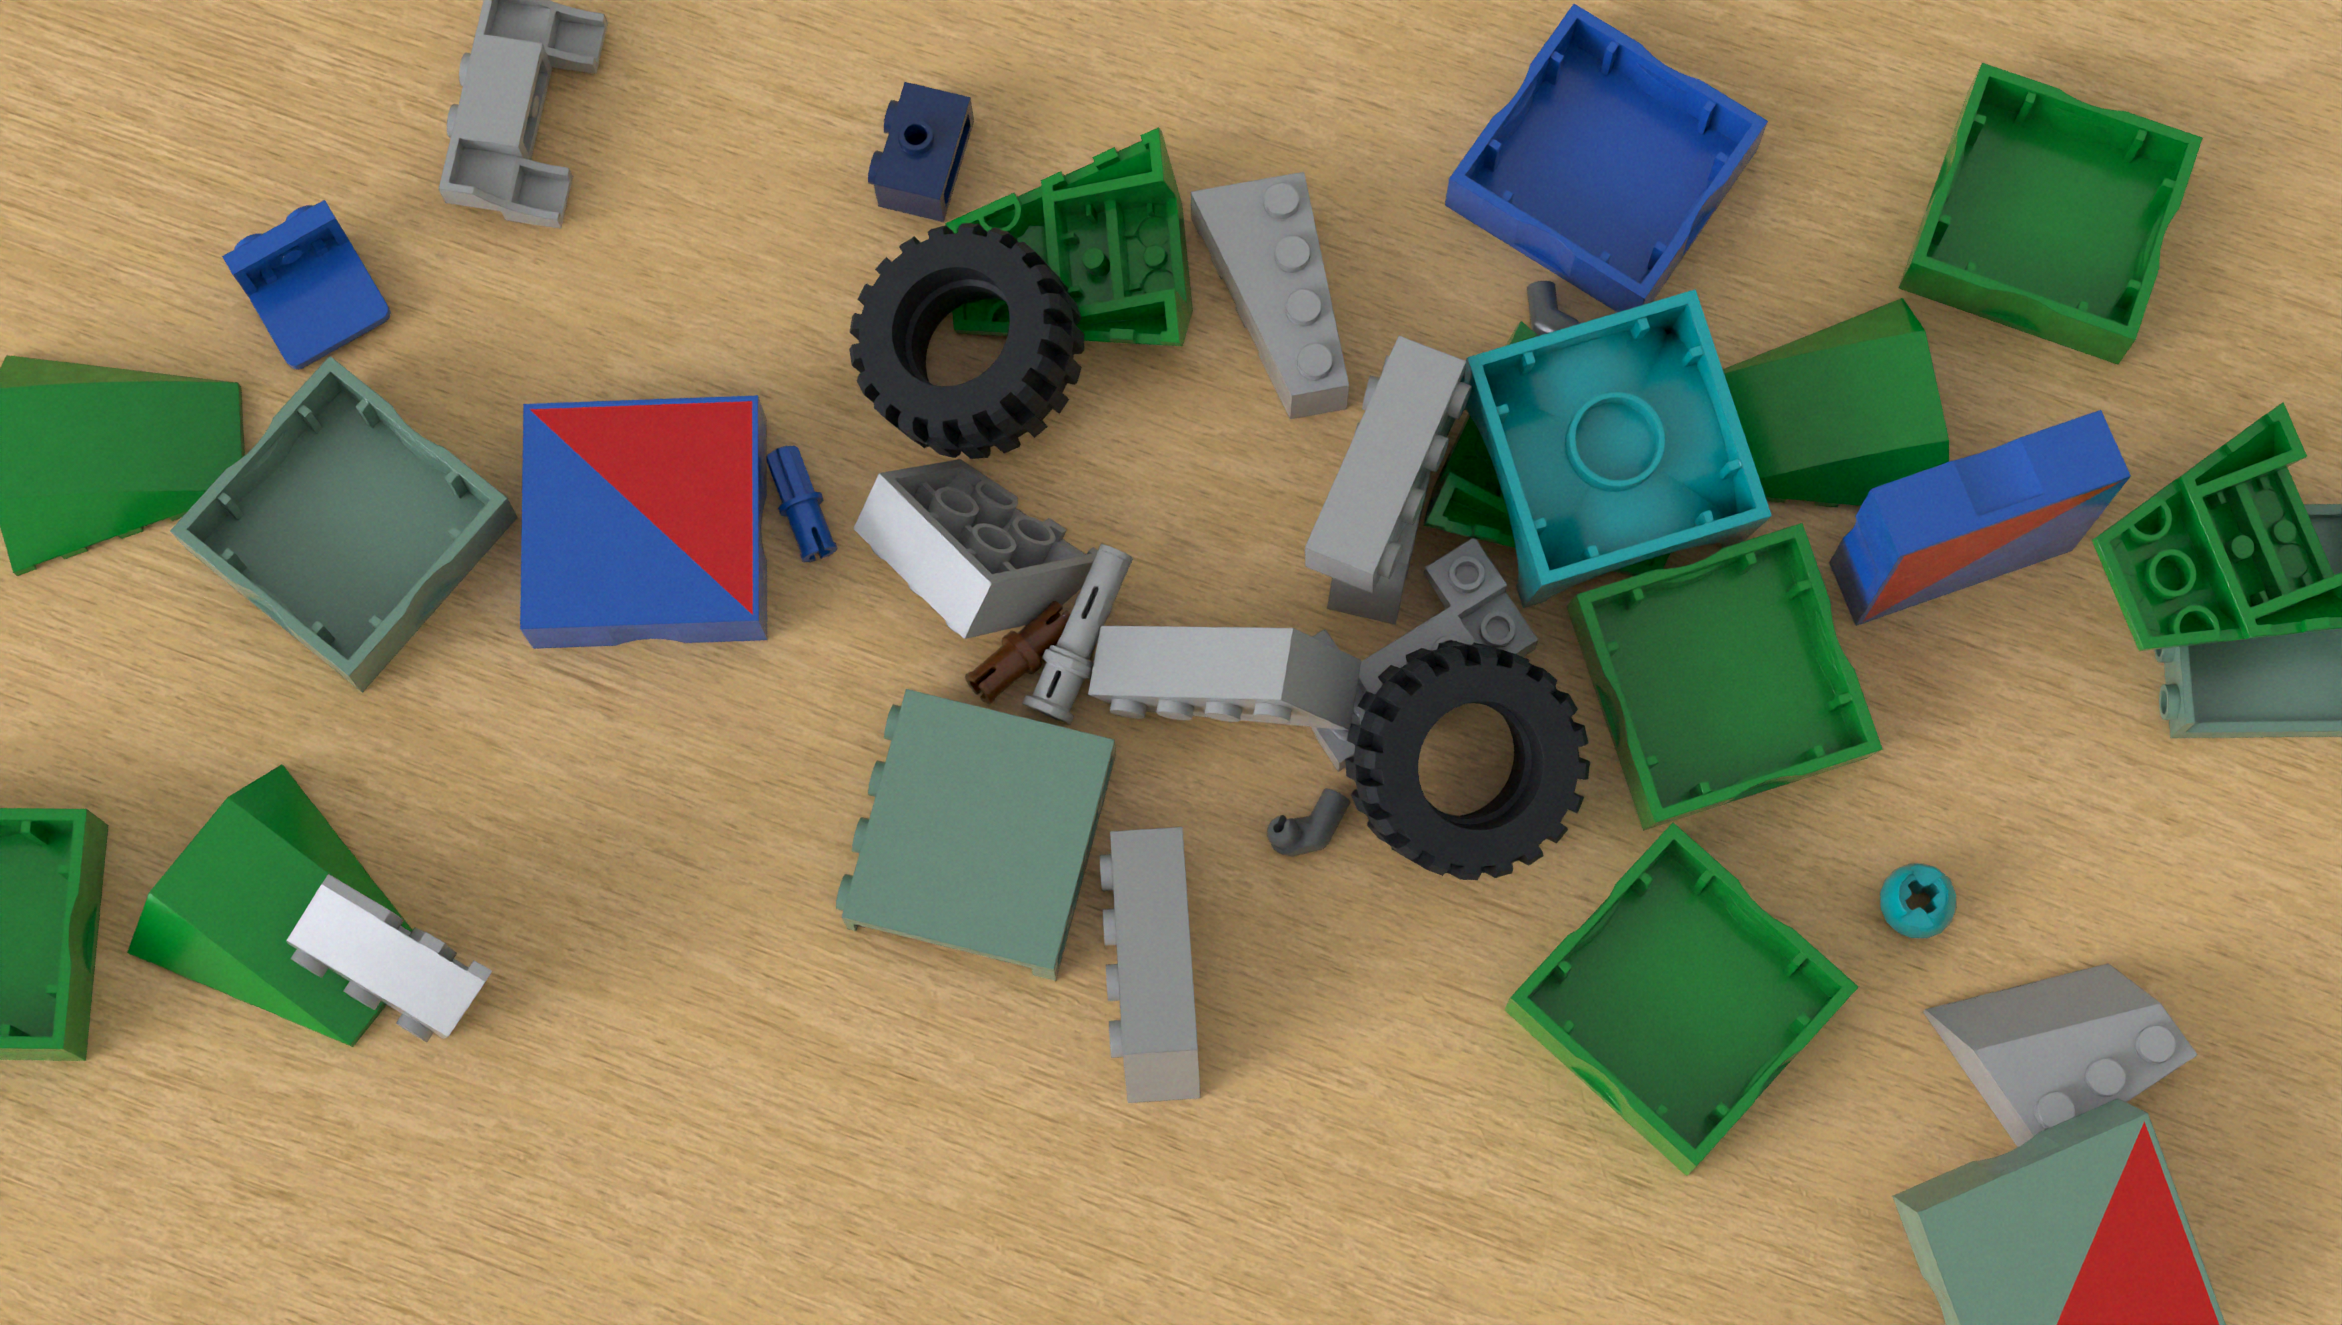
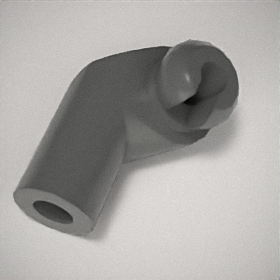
M1538 281L1527 286L1531 330L1537 334L1535 337L1581 323L1577 319L1558 310L1554 282Z
M1325 788L1310 816L1286 819L1284 815L1274 818L1268 825L1267 838L1271 842L1273 849L1285 856L1293 857L1322 850L1329 844L1350 805V800L1332 789Z

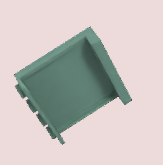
M2304 504L2334 575L2341 573L2342 504ZM2342 628L2154 650L2157 662L2164 663L2166 684H2163L2160 688L2159 710L2161 718L2169 720L2170 738L2342 737Z
M906 689L902 705L893 704L888 714L884 739L891 740L886 762L877 760L874 765L868 788V795L875 797L870 818L861 817L857 824L852 852L859 853L854 875L845 874L842 878L836 900V909L843 911L842 919L849 930L856 931L859 925L1031 968L1034 976L1056 981L1116 757L1115 740Z

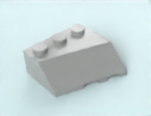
M961 459L879 473L853 528L871 546L873 552L879 558L885 560L908 583L909 588L929 603L945 619L947 626L960 634L964 639L1028 625L1048 608L1052 601L1063 605L1082 588L1098 552L1093 547L1086 555L1063 539L1067 529L1052 519L1048 518L1042 522L1016 508L1018 504L1017 496Z
M2109 963L1928 1008L1923 1011L2017 1147L2023 1145L2043 1130L2117 1098L2128 1102L2198 1055L2162 1004Z

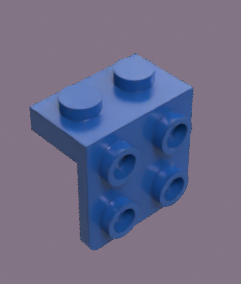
M325 200L314 206L306 205L294 210L282 224L263 234L257 233L245 237L237 243L233 251L222 256L232 275L252 302L283 358L292 369L299 370L380 326L390 318V308Z

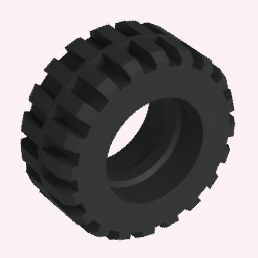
M962 223L958 227V233H954L947 225L930 229L928 231L929 239L920 242L914 236L899 246L903 253L895 260L891 261L886 257L875 269L880 276L874 285L871 286L866 283L857 299L864 307L862 314H853L849 332L859 340V343L852 344L849 349L851 364L860 372L857 383L864 396L874 403L875 410L923 448L931 447L939 455L952 458L959 456L961 451L970 459L988 458L991 454L990 447L996 446L1003 453H1007L1020 447L1021 443L1018 437L1029 432L1035 438L1048 426L1043 419L1052 409L1060 414L1069 401V398L1063 394L1067 383L1077 384L1082 369L1073 359L1074 354H1082L1084 352V333L1076 326L1082 317L1077 303L1068 294L1069 288L1030 246L1024 241L1018 242L1011 233L996 227L987 232L980 224ZM979 299L1004 300L1008 304L1010 315L1009 332L1006 343L995 362L981 375L968 382L953 386L932 385L927 376L926 355L931 337L941 321L953 310L968 302Z
M1454 641L1439 643L1437 650L1430 651L1420 648L1407 654L1406 665L1401 668L1390 665L1378 676L1383 685L1376 694L1368 691L1365 692L1358 704L1359 708L1365 710L1361 724L1351 723L1346 741L1355 745L1354 757L1345 758L1346 776L1356 782L1357 789L1351 793L1357 810L1367 815L1369 819L1367 826L1377 838L1390 845L1393 851L1424 869L1442 876L1448 873L1460 880H1478L1481 873H1487L1494 878L1512 874V863L1520 861L1528 866L1544 856L1539 845L1545 839L1555 843L1560 841L1568 831V828L1560 823L1567 810L1578 814L1584 796L1574 793L1578 779H1589L1590 767L1589 760L1579 757L1578 747L1586 746L1589 742L1585 725L1576 723L1572 719V715L1578 710L1577 706L1568 693L1559 691L1556 688L1557 679L1544 668L1532 665L1527 658L1496 647L1475 642L1469 645ZM1467 703L1486 705L1504 717L1511 731L1514 759L1509 778L1500 793L1481 809L1460 816L1441 812L1427 801L1420 785L1418 763L1423 742L1433 725L1452 709Z

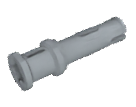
M1100 544L1063 633L1056 646L1050 645L1049 650H1045L1042 657L1046 661L1045 667L1033 694L1025 696L1023 705L1071 725L1074 716L1070 710L1083 680L1091 679L1094 663L1089 661L1098 641L1100 626H1104L1110 615L1114 601L1133 561L1130 555L1113 547Z

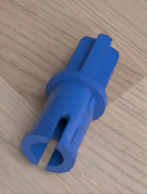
M796 446L777 448L767 455L766 461L782 501L778 508L780 515L788 517L801 552L802 562L815 561L816 557L814 554L818 552L820 559L825 558L836 552L838 548L836 543L833 542L820 504L824 501L822 493L814 491L799 449Z

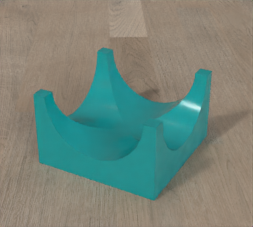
M1696 289L1467 357L1465 383L1471 385L1472 390L1464 410L1471 416L1483 438L1506 503L1518 562V582L1516 588L1523 608L1543 603L1552 596L1577 584L1647 559L1701 545L1720 543L1722 548L1743 542L1772 516Z

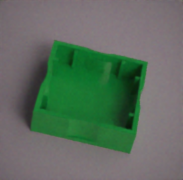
M1981 63L1967 92L1898 288L2118 365L2136 340L2160 268L2159 261L2163 238L2169 223L2180 208L2203 138L2126 111L2110 110L2089 105L2066 94L2059 88Z
M1803 523L1724 547L1706 559L1678 568L1655 569L1576 594L1566 606L1643 831L1867 759L1883 750L1855 669L1848 661L1837 639L1832 620L1831 602Z
M0 808V1060L86 1061L109 826L88 809Z
M1672 822L1620 878L1609 897L1576 931L1568 934L1515 991L1504 1010L1682 1173L1688 1176L1859 986L1792 927L1783 924L1764 911L1748 895L1736 877Z

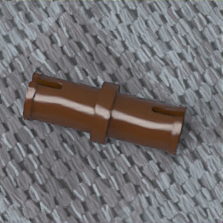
M1052 601L1048 608L1018 633L1010 631L1001 640L1003 646L972 672L970 671L965 675L968 685L976 695L981 691L984 693L980 696L983 702L990 705L997 696L1024 673L1034 674L1041 668V659L1045 650H1049L1050 645H1057L1070 616L1067 610L1062 615L1059 613L1063 609L1060 603Z

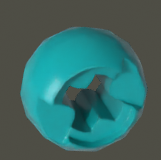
M1910 863L1895 869L1885 879L1880 891V908L1886 923L1899 934L1910 938H1930L1942 933L1951 924L1957 909L1956 892L1951 879L1937 867L1921 863ZM1911 891L1916 895L1925 892L1930 897L1931 901L1925 906V910L1921 907L1911 910L1907 906L1906 900L1912 895Z

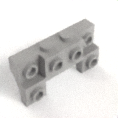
M483 0L471 53H464L460 63L459 81L463 88L459 105L452 104L447 118V135L451 139L438 189L445 203L501 211L507 221L562 228L573 175L569 168L531 160L552 68L597 74L608 26L605 14L572 8L551 0Z
M1475 537L1425 567L1424 575L1440 598L1445 610L1361 661L1351 723L1361 724L1365 710L1359 708L1358 704L1366 691L1376 694L1382 687L1383 683L1379 680L1378 676L1390 665L1398 668L1403 667L1407 664L1406 655L1420 648L1433 651L1437 650L1439 643L1457 641L1472 645L1475 642L1496 647L1522 657L1536 649L1538 638L1507 595V583ZM1326 629L1312 636L1339 649ZM1311 727L1319 744L1339 772L1346 767L1345 758L1354 757L1355 745L1346 741L1349 730Z

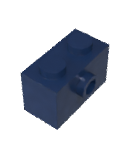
M904 82L899 101L891 100L886 111L884 133L888 134L884 151L876 150L874 152L869 167L868 184L874 185L878 207L944 222L974 124L971 97Z

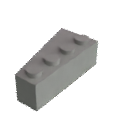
M1304 172L1192 191L1191 220L1211 254V260L1220 279L1224 280L1236 305V311L1244 328L1248 329L1259 351L1258 355L1289 418L1295 419L1347 409L1349 382Z

